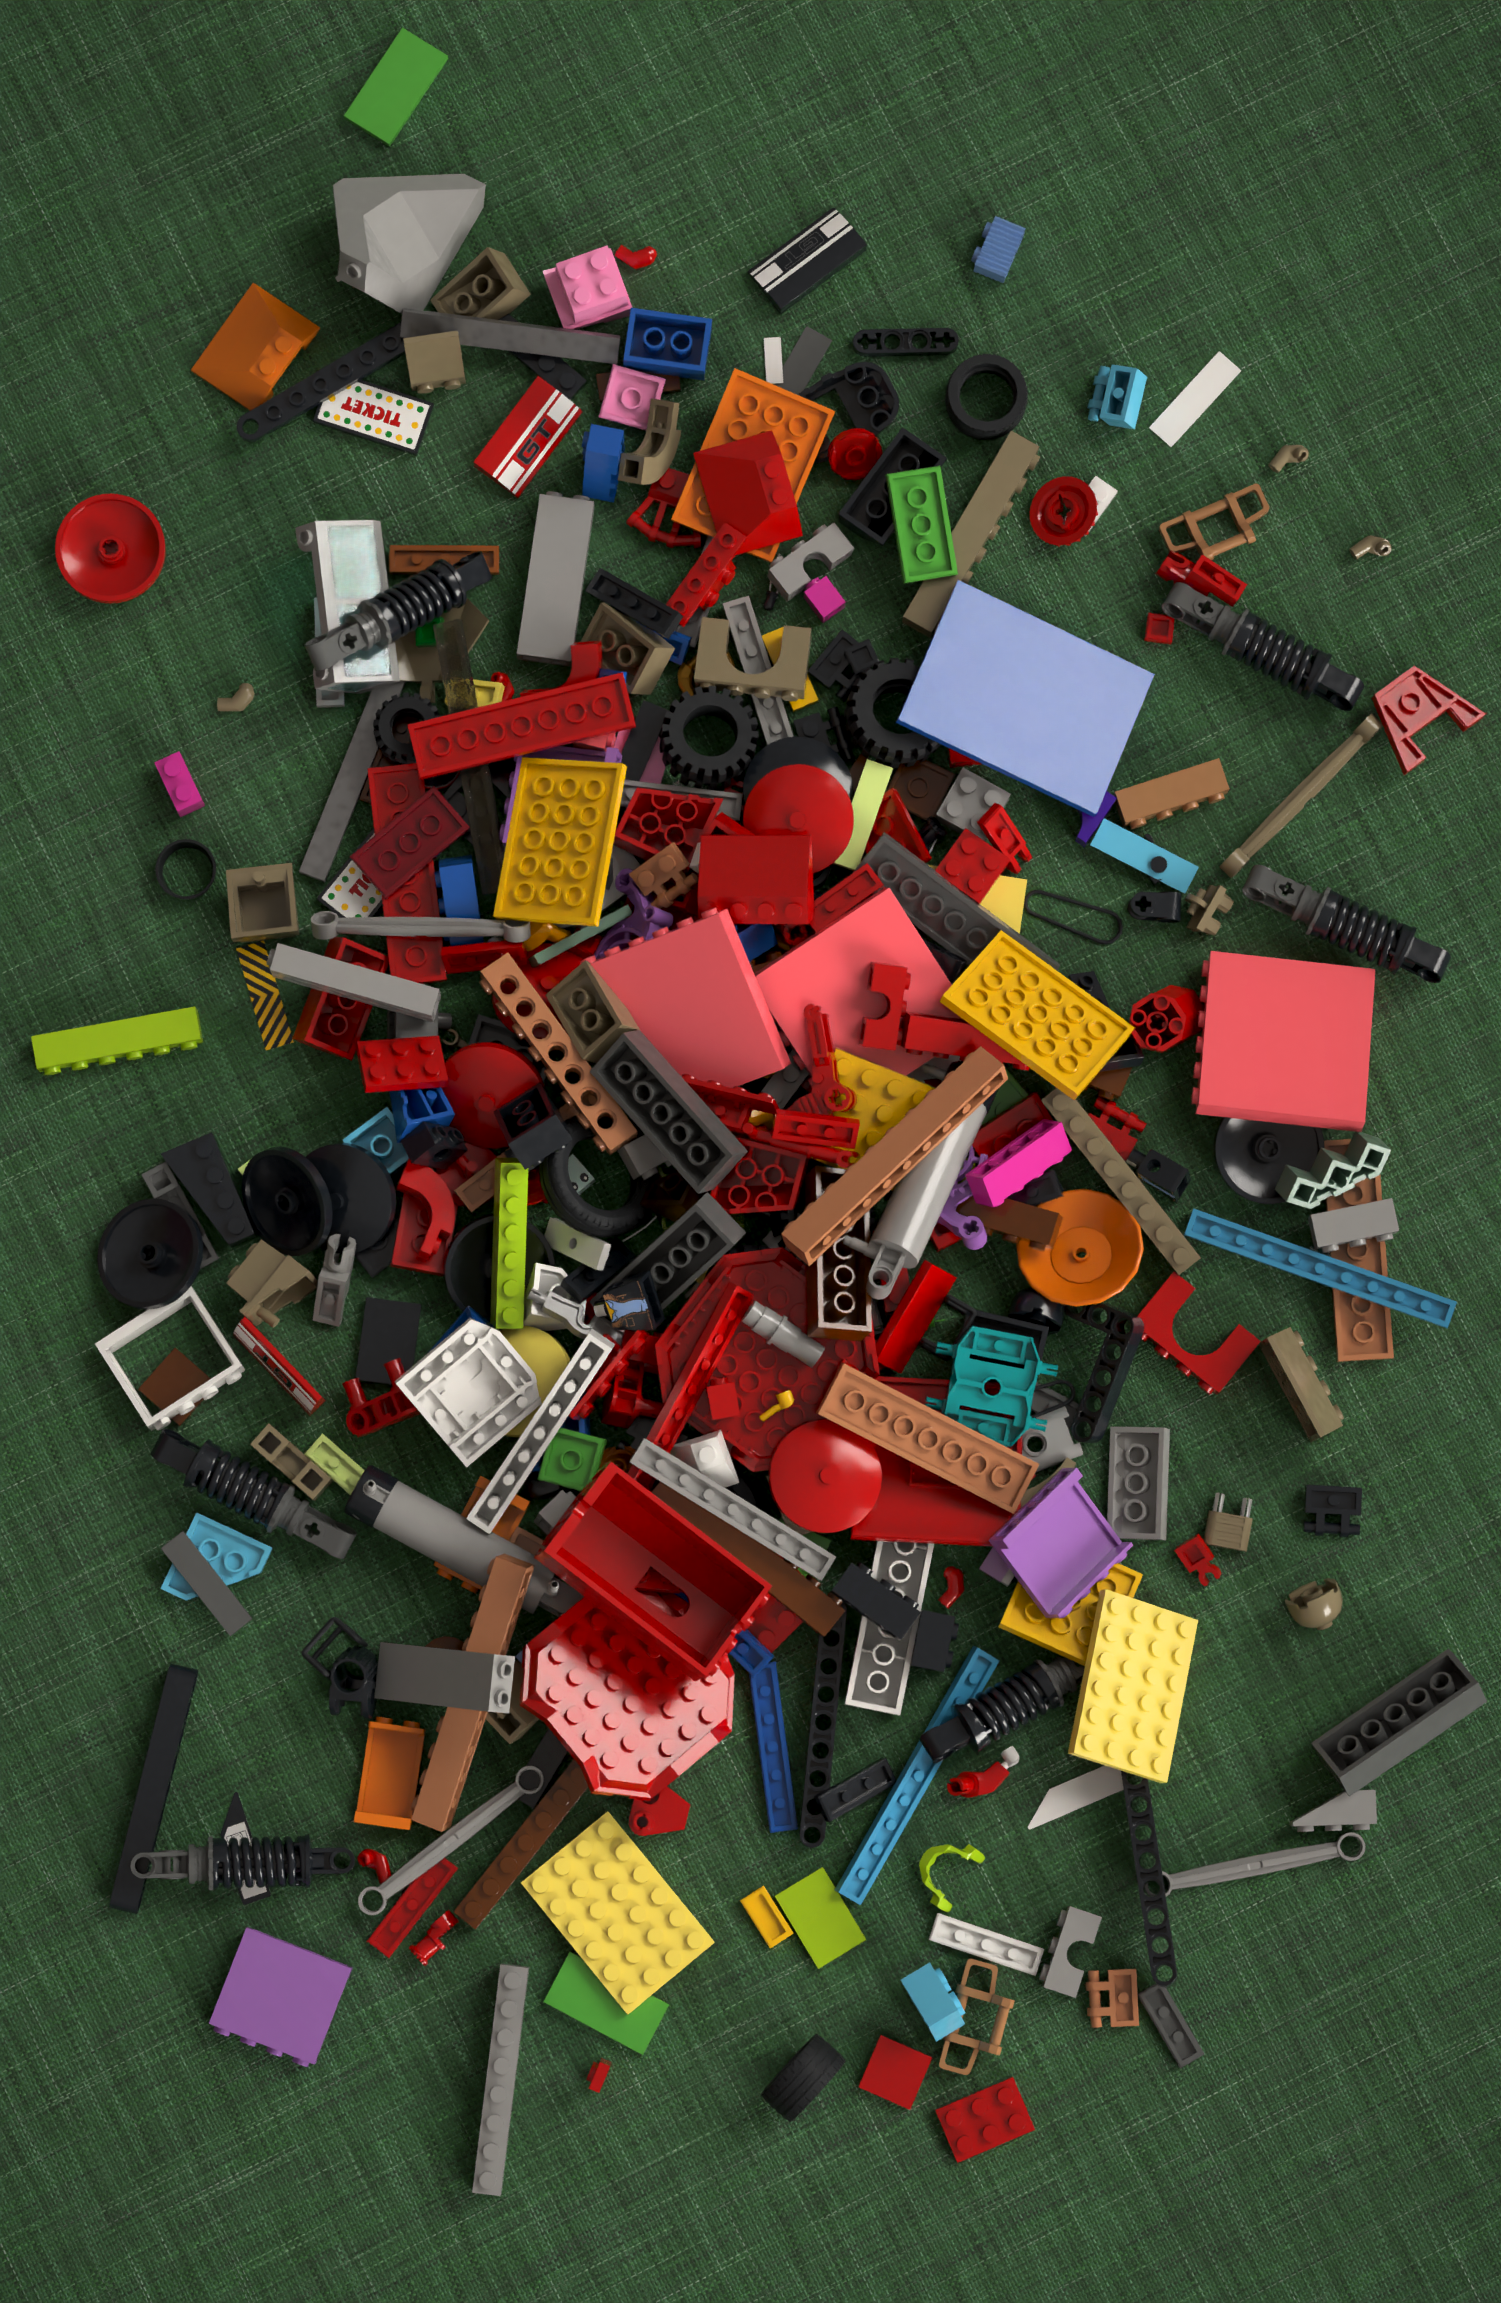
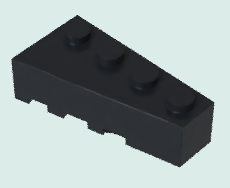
M212 1132L161 1153L162 1157L231 1248L257 1237Z

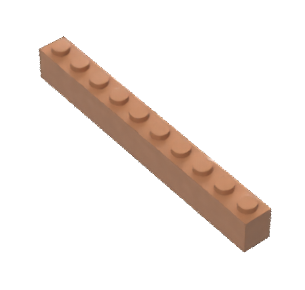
M981 1046L975 1052L968 1054L955 1071L949 1072L938 1087L930 1090L925 1095L921 1103L915 1108L910 1109L895 1127L888 1129L884 1137L876 1145L869 1147L864 1156L856 1164L850 1165L844 1175L835 1183L830 1184L825 1189L824 1194L815 1202H811L795 1221H791L786 1225L781 1233L786 1247L808 1266L815 1262L1008 1080L1004 1064Z
M505 1553L491 1560L487 1569V1574L490 1576L487 1585H484L480 1591L479 1601H481L479 1610L474 1613L471 1619L470 1627L473 1629L470 1638L468 1637L465 1640L462 1651L497 1655L507 1654L535 1565ZM447 1707L445 1716L440 1718L436 1732L439 1733L437 1741L432 1744L428 1753V1758L431 1759L428 1769L423 1771L419 1783L422 1785L420 1794L416 1795L411 1806V1810L414 1811L411 1820L440 1832L451 1828L488 1713L487 1711Z

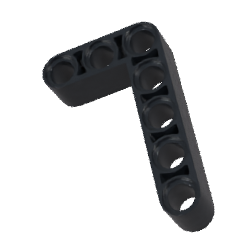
M1104 1301L1098 1304L1084 1305L1080 1313H1078L1077 1307L1063 1304L1064 1312L1069 1317L1107 1333L1071 1426V1434L1075 1440L1084 1443H1096L1105 1434L1143 1335L1144 1322L1137 1315ZM1103 1310L1107 1312V1319L1104 1323L1100 1319ZM1129 1320L1131 1323V1329L1128 1333H1126L1124 1330V1325L1126 1321ZM1117 1346L1121 1349V1355L1118 1359L1114 1356ZM1107 1372L1111 1375V1381L1108 1385L1104 1381ZM1097 1398L1101 1401V1407L1098 1411L1094 1407ZM1087 1424L1091 1426V1433L1088 1437L1084 1432Z

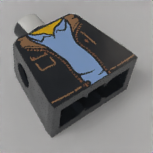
M1134 1148L1127 1158L1126 1163L1138 1169L1136 1173L1142 1182L1175 1203L1178 1202L1191 1181L1187 1168L1153 1149H1150L1148 1154L1145 1155ZM1153 1168H1160L1157 1172H1150Z
M650 1270L611 1284L603 1292V1300L595 1301L594 1303L595 1315L598 1318L609 1316L612 1327L615 1330H655L665 1320Z

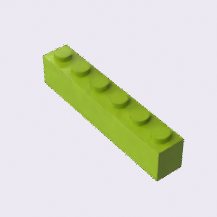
M195 1006L31 1036L36 1068L39 1072H44L45 1075L61 1073V1068L72 1067V1070L88 1068V1063L99 1062V1065L113 1064L116 1062V1058L126 1057L127 1060H136L143 1058V1053L153 1052L154 1055L170 1053V1048L181 1047V1050H191L197 1048L198 1043H203L198 1010Z
M495 1158L490 1323L495 1329H523L528 1168L525 1170L517 1158Z

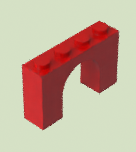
M1174 1271L1138 1314V1317L1144 1322V1332L1141 1340L1143 1342L1147 1339L1156 1346L1154 1348L1155 1352L1166 1360L1168 1357L1172 1358L1178 1363L1175 1367L1187 1377L1191 1374L1199 1380L1197 1385L1209 1395L1212 1392L1217 1395L1261 1341L1238 1324L1213 1353L1193 1355L1183 1350L1173 1336L1172 1323L1177 1311L1196 1288Z

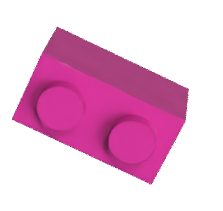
M180 751L154 762L180 818L205 806Z

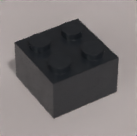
M921 1610L910 1667L943 1673L945 1668L951 1667L954 1651L949 1650L950 1641L956 1640L959 1624L954 1623L955 1616Z

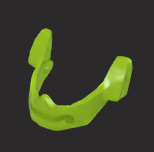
M949 1844L931 1847L923 1854L920 1860L919 1867L922 1882L933 1893L930 1902L945 1912L951 1911L952 1904L945 1899V1895L941 1893V1890H937L933 1885L929 1875L930 1866L934 1864L936 1857L943 1853L958 1854L961 1858L971 1859L979 1864L985 1860V1856L970 1844L965 1849H959Z

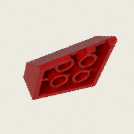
M637 787L615 831L613 845L647 861L674 842L688 862L691 863L697 843L701 842V835H704L716 818L723 798H703L692 794L687 796L672 794L669 791ZM690 864L682 870L686 877L689 876L692 869L689 867Z
M736 1137L748 1152L716 1188L711 1190L710 1195L728 1214L794 1210L809 1162L807 1156Z

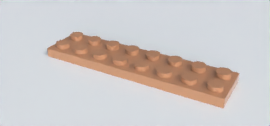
M1351 1139L1324 1141V1149L1344 1155ZM1380 1175L1370 1180L1366 1178L1356 1183L1354 1188L1336 1197L1332 1195L1326 1198V1212L1382 1200ZM1376 1238L1366 1239L1365 1245L1350 1248L1349 1243L1338 1245L1339 1250L1329 1252V1257L1388 1277L1385 1241L1377 1242ZM1332 1288L1337 1362L1393 1359L1390 1308Z
M841 1363L816 1412L1013 1514L1039 1466L1033 1460L844 1363Z

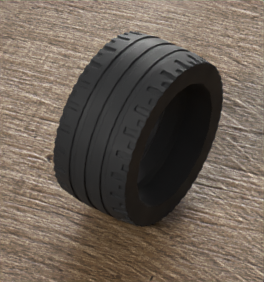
M979 354L963 361L950 376L945 394L946 409L952 423L960 432L977 440L998 439L1012 431L1021 421L1028 400L1027 385L1021 371L1010 360L996 354ZM981 373H989L1004 379L1011 387L1013 393L1012 407L1007 415L990 422L977 420L968 415L962 408L959 398L961 387L968 378Z
M815 2034L775 2076L761 2093V2096L783 2118L791 2122L821 2092L846 2061L824 2038Z

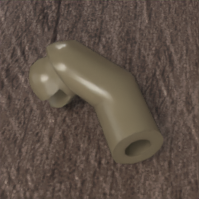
M1285 445L1274 456L1268 467L1274 472L1279 473L1286 463L1306 461L1309 457V452L1302 445Z
M1369 535L1349 548V551L1354 559L1357 560L1367 552L1378 556H1387L1390 554L1392 547L1388 540Z
M243 683L232 698H218V711H243L254 698L253 686L249 683Z

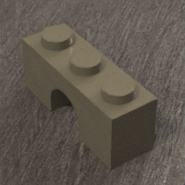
M269 1423L250 1444L314 1501L334 1481Z

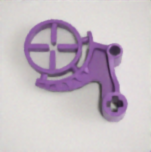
M622 869L616 876L615 886L618 891L626 894L635 907L634 913L630 917L618 922L606 933L594 955L597 959L604 957V951L619 946L620 950L628 947L627 942L631 941L632 935L643 936L644 940L653 938L652 932L664 927L669 928L673 923V915L650 904L654 901L652 892L644 896L629 875L633 871L632 869Z
M973 1146L969 1150L968 1161H964L963 1169L959 1172L937 1222L947 1227L954 1235L962 1238L967 1248L976 1250L982 1248L987 1241V1233L982 1221L978 1217H966L956 1212L957 1206L973 1195L967 1179L960 1184L958 1182L966 1177L965 1174L971 1171L974 1163L979 1165L989 1158L985 1154H981L980 1157L975 1156Z

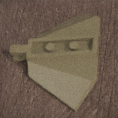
M468 598L464 606L452 608L450 612L441 615L444 618L445 646L418 648L416 646L415 631L409 632L406 636L400 637L399 640L395 641L400 681L415 682L416 684L422 683L420 687L421 698H427L431 703H435V683H443L444 680L453 678L489 623V620Z

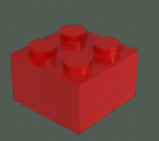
M965 828L935 871L976 903L981 904L1011 859Z

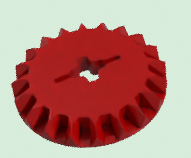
M1058 477L1044 484L1035 494L1030 506V522L1036 535L1046 543L1058 547L1060 545L1070 546L1071 543L1080 542L1084 535H1089L1090 528L1095 526L1094 521L1098 515V502L1095 493L1088 484L1075 477ZM1064 504L1071 510V512L1067 513L1066 520L1059 515V512L1063 511Z

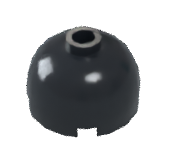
M1031 1287L1020 1290L1012 1299L1008 1310V1318L1049 1327L1048 1334L1058 1333L1064 1320L1063 1305L1050 1301Z

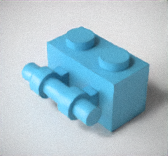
M1112 365L1110 370L1109 367L1100 366L1098 376H1095L1093 385H1095L1093 398L1089 400L1087 407L1090 409L1088 420L1098 422L1100 417L1110 426L1135 429L1147 376L1137 368Z

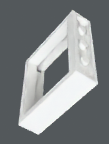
M192 1286L171 1304L157 1309L146 1310L95 1343L151 1431L165 1428L171 1423V1418L179 1413L184 1415L190 1412L195 1407L194 1403L202 1398L207 1400L218 1393L217 1388L225 1383L230 1385L242 1377L241 1373L245 1371V1368ZM192 1302L232 1366L152 1417L112 1353Z

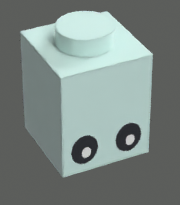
M572 1154L568 1159V1173L574 1189L581 1195L595 1182V1179Z

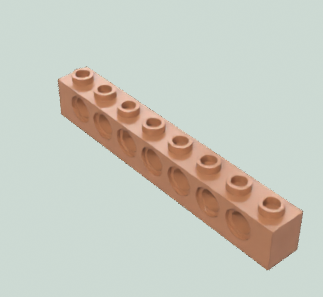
M506 953L481 970L482 980L479 981L480 985L488 995L492 993L498 1001L495 1005L503 1017L509 1016L513 1021L514 1025L511 1027L520 1040L525 1038L531 1047L528 1048V1051L536 1062L542 1061L547 1068L544 1070V1073L553 1085L557 1083L563 1090L560 1095L569 1107L573 1105L579 1113L576 1116L584 1129L590 1128L594 1133L595 1137L592 1139L601 1152L606 1150L611 1155L636 1138L638 1133L636 1128L614 1098L590 1073L591 1066L586 1060L581 1058L570 1037L510 954ZM505 983H511L516 987V990L512 994H504L500 987ZM521 1005H527L532 1009V1013L529 1016L522 1017L516 1010ZM542 1027L548 1031V1035L544 1039H537L532 1032L534 1029ZM552 1050H560L563 1052L564 1058L556 1062L549 1058V1053ZM569 1072H576L581 1079L576 1084H570L565 1080V1076ZM591 1094L596 1098L597 1102L593 1106H585L581 1102V1098L584 1095ZM601 1117H609L613 1121V1125L608 1129H603L599 1127L597 1121Z

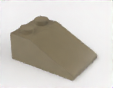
M487 247L431 299V302L439 313L498 320L511 313L531 294L505 253Z
M458 331L403 338L412 391L424 394L434 391V388L445 387L447 390L460 388L461 384H466Z
M600 603L581 642L601 640V669L627 672L626 687L630 694L651 695L675 650L660 635L605 603Z
M586 960L546 994L570 1039L584 1060L597 1064L623 1033L640 1030L627 1007Z

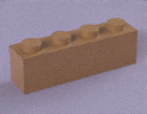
M1218 758L1116 791L1113 796L1117 798L1115 805L1123 828L1131 826V829L1146 825V820L1154 817L1159 821L1173 816L1172 812L1183 809V812L1194 810L1199 807L1198 803L1207 800L1209 804L1219 802L1225 799L1224 795L1228 793L1230 788Z

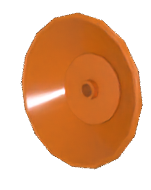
M1084 1188L1063 1191L1064 1197L1036 1206L1059 1213L1063 1217L1054 1249L1045 1247V1251L1035 1250L1028 1247L1029 1242L1019 1240L1018 1244H1016L1019 1268L1031 1288L1052 1302L1074 1307L1102 1303L1121 1292L1138 1272L1144 1250L1141 1227L1126 1207L1108 1193ZM1080 1252L1086 1253V1256L1083 1258L1077 1257V1254Z

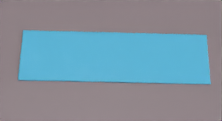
M1105 818L1090 844L1155 879H1162L1160 880L1161 882L1184 894L1199 868ZM1161 856L1166 859L1167 868L1164 872L1155 873L1151 869L1150 864L1154 857Z

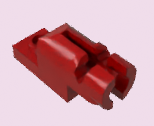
M1171 550L1155 573L1166 582L1173 580L1174 584L1176 582L1185 583L1206 597L1211 592L1232 607L1247 586L1246 583L1203 554L1196 563H1193L1181 554Z

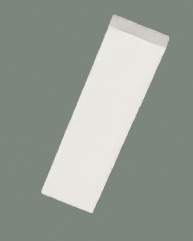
M940 1913L936 1915L928 1939L1036 1976L1044 1952L1043 1948Z

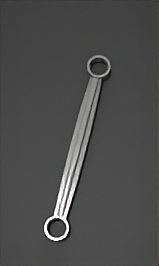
M330 911L318 912L311 917L312 935L321 940L332 939L339 934L415 937V935L427 937L503 936L505 940L517 943L526 941L531 937V927L528 921L443 917L338 918L336 913Z
M535 1766L521 1768L516 1775L515 1782L443 1833L381 1885L365 1888L358 1898L360 1909L368 1915H376L382 1912L387 1905L388 1898L455 1851L522 1795L538 1792L544 1783V1776L541 1770ZM526 1770H534L540 1776V1783L533 1790H526L520 1784V1776ZM371 1890L378 1891L383 1899L381 1907L376 1911H370L362 1904L364 1894Z
M1350 1832L1342 1834L1336 1842L1258 1854L1169 1875L1162 1871L1163 1876L1169 1883L1168 1890L1165 1892L1166 1897L1175 1889L1242 1879L1337 1857L1347 1861H1354L1364 1854L1365 1842L1360 1835ZM1348 1836L1356 1837L1361 1844L1358 1854L1353 1857L1346 1856L1340 1849L1341 1841ZM1147 1883L1144 1887L1145 1892L1150 1897L1156 1896L1149 1891Z

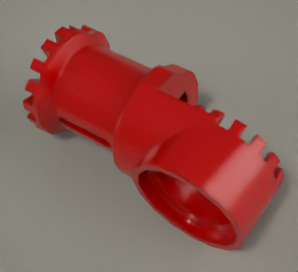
M804 924L774 925V930L782 933L788 944L795 946L807 939L808 933ZM798 926L800 932H794L790 935L793 930L792 928Z
M450 1910L446 1911L430 1926L431 1928L426 1931L427 1935L415 1946L410 1945L408 1947L424 1966L428 1964L429 1958L438 1950L446 1948L439 1938L459 1922Z

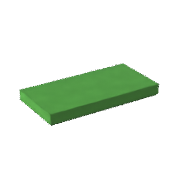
M402 27L345 113L344 119L390 147L448 60V55Z
M935 466L886 474L903 584L958 575L941 467Z
M569 1952L543 2001L642 2055L669 2006L668 2003L651 1995L627 2015L582 1958L572 1952Z

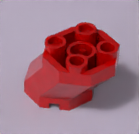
M1169 985L1147 995L1132 1005L1128 1023L1134 1026L1135 1029L1132 1031L1131 1036L1139 1048L1163 1053L1184 1043L1201 1031V1027L1197 1026L1199 1011H1204V1005L1200 1002L1193 989Z

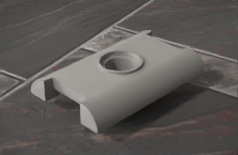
M1065 1406L1037 1417L1038 1419L1047 1420V1425L1036 1423V1425L1045 1426V1432L1029 1428L1022 1435V1455L1039 1464L1036 1472L1063 1463L1067 1457L1073 1459L1083 1455L1080 1442L1073 1443L1064 1420L1069 1417ZM1031 1437L1039 1438L1042 1442L1041 1451H1030L1027 1447L1028 1439Z

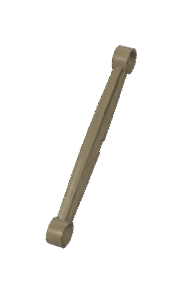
M1370 714L1350 737L1321 762L1279 804L1219 868L1230 878H1233L1248 863L1250 858L1304 808V805L1311 798H1314L1355 753L1383 727L1382 722L1373 714Z

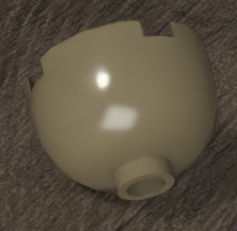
M1324 1579L1325 1584L1318 1586L1316 1581L1310 1582L1292 1591L1289 1594L1290 1601L1285 1599L1289 1613L1299 1625L1324 1630L1333 1624L1332 1621L1338 1617L1343 1604L1342 1594L1335 1579Z

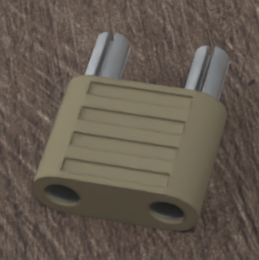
M1215 1493L1213 1510L1208 1512L1204 1542L1206 1545L1247 1552L1253 1520L1249 1518L1252 1499L1249 1498L1247 1503V1498H1243L1240 1516L1222 1513L1225 1494L1221 1493L1218 1507L1220 1493Z

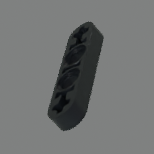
M950 328L865 329L855 334L853 349L856 354L863 357L950 355L958 348L959 337ZM918 335L925 337L927 345L922 349L915 348L911 342L913 337ZM931 335H935L934 341H942L944 336H949V340L954 341L950 343L948 348L944 347V343H935V348L931 349ZM876 336H881V350L876 349L877 344H869L868 349H863V346L857 343L862 341V337H867L868 342H876ZM889 336H895L899 339L900 345L896 349H889L885 346V339Z

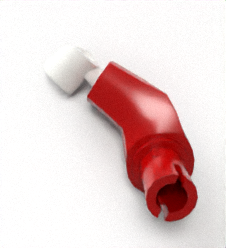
M1010 1746L1001 1753L1005 1762L1000 1764L998 1761H995L983 1772L965 1771L960 1773L957 1778L949 1780L951 1783H947L948 1792L953 1796L961 1795L966 1798L994 1792L1010 1774L1007 1769L1019 1762V1754L1013 1746Z

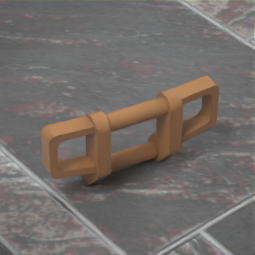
M1253 484L1235 493L1226 494L1224 499L1191 512L1189 510L1184 512L1181 516L1162 523L1159 531L1169 552L1172 550L1175 553L1196 548L1200 556L1203 554L1210 560H1213L1214 556L1244 543L1249 545L1256 542L1255 535L1249 524L1266 515L1269 511V505L1259 484ZM1253 492L1257 495L1262 510L1245 520L1236 499ZM1229 509L1240 534L1209 547L1203 539L1196 522ZM1184 522L1193 542L1174 546L1166 529Z
M972 1958L967 1959L961 1982L957 1984L955 1991L958 1993L957 1998L964 2011L969 1996L999 2005L989 2043L959 2035L960 2028L943 2037L945 2041L939 2060L940 2068L968 2075L971 2072L979 2050L996 2055L1001 2054V2039L1010 2008L1013 2009L1015 2000L994 1994L998 1973L997 1966ZM972 1965H978L991 1970L989 1993L965 1986ZM950 2041L974 2048L965 2068L962 2069L945 2063Z

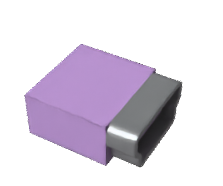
M992 1547L979 1570L1008 1587L1015 1575L995 1548Z

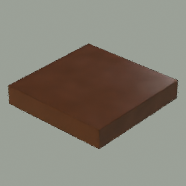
M917 760L914 766L905 767L903 763L897 768L886 792L891 788L896 789L908 813L928 822L927 818L929 816H936L955 774L927 760L923 762Z
M174 1348L138 1390L161 1410H164L211 1378L178 1349ZM202 1398L194 1403L195 1407L190 1412L184 1415L179 1413L171 1419L181 1426L204 1399Z

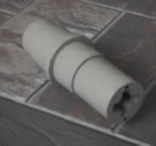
M753 1301L741 1321L751 1327V1330L765 1338V1343L768 1345L772 1343L785 1353L788 1352L812 1368L821 1357L825 1347L811 1337H807L800 1328L787 1320V1316H780L767 1306L764 1307L757 1301Z

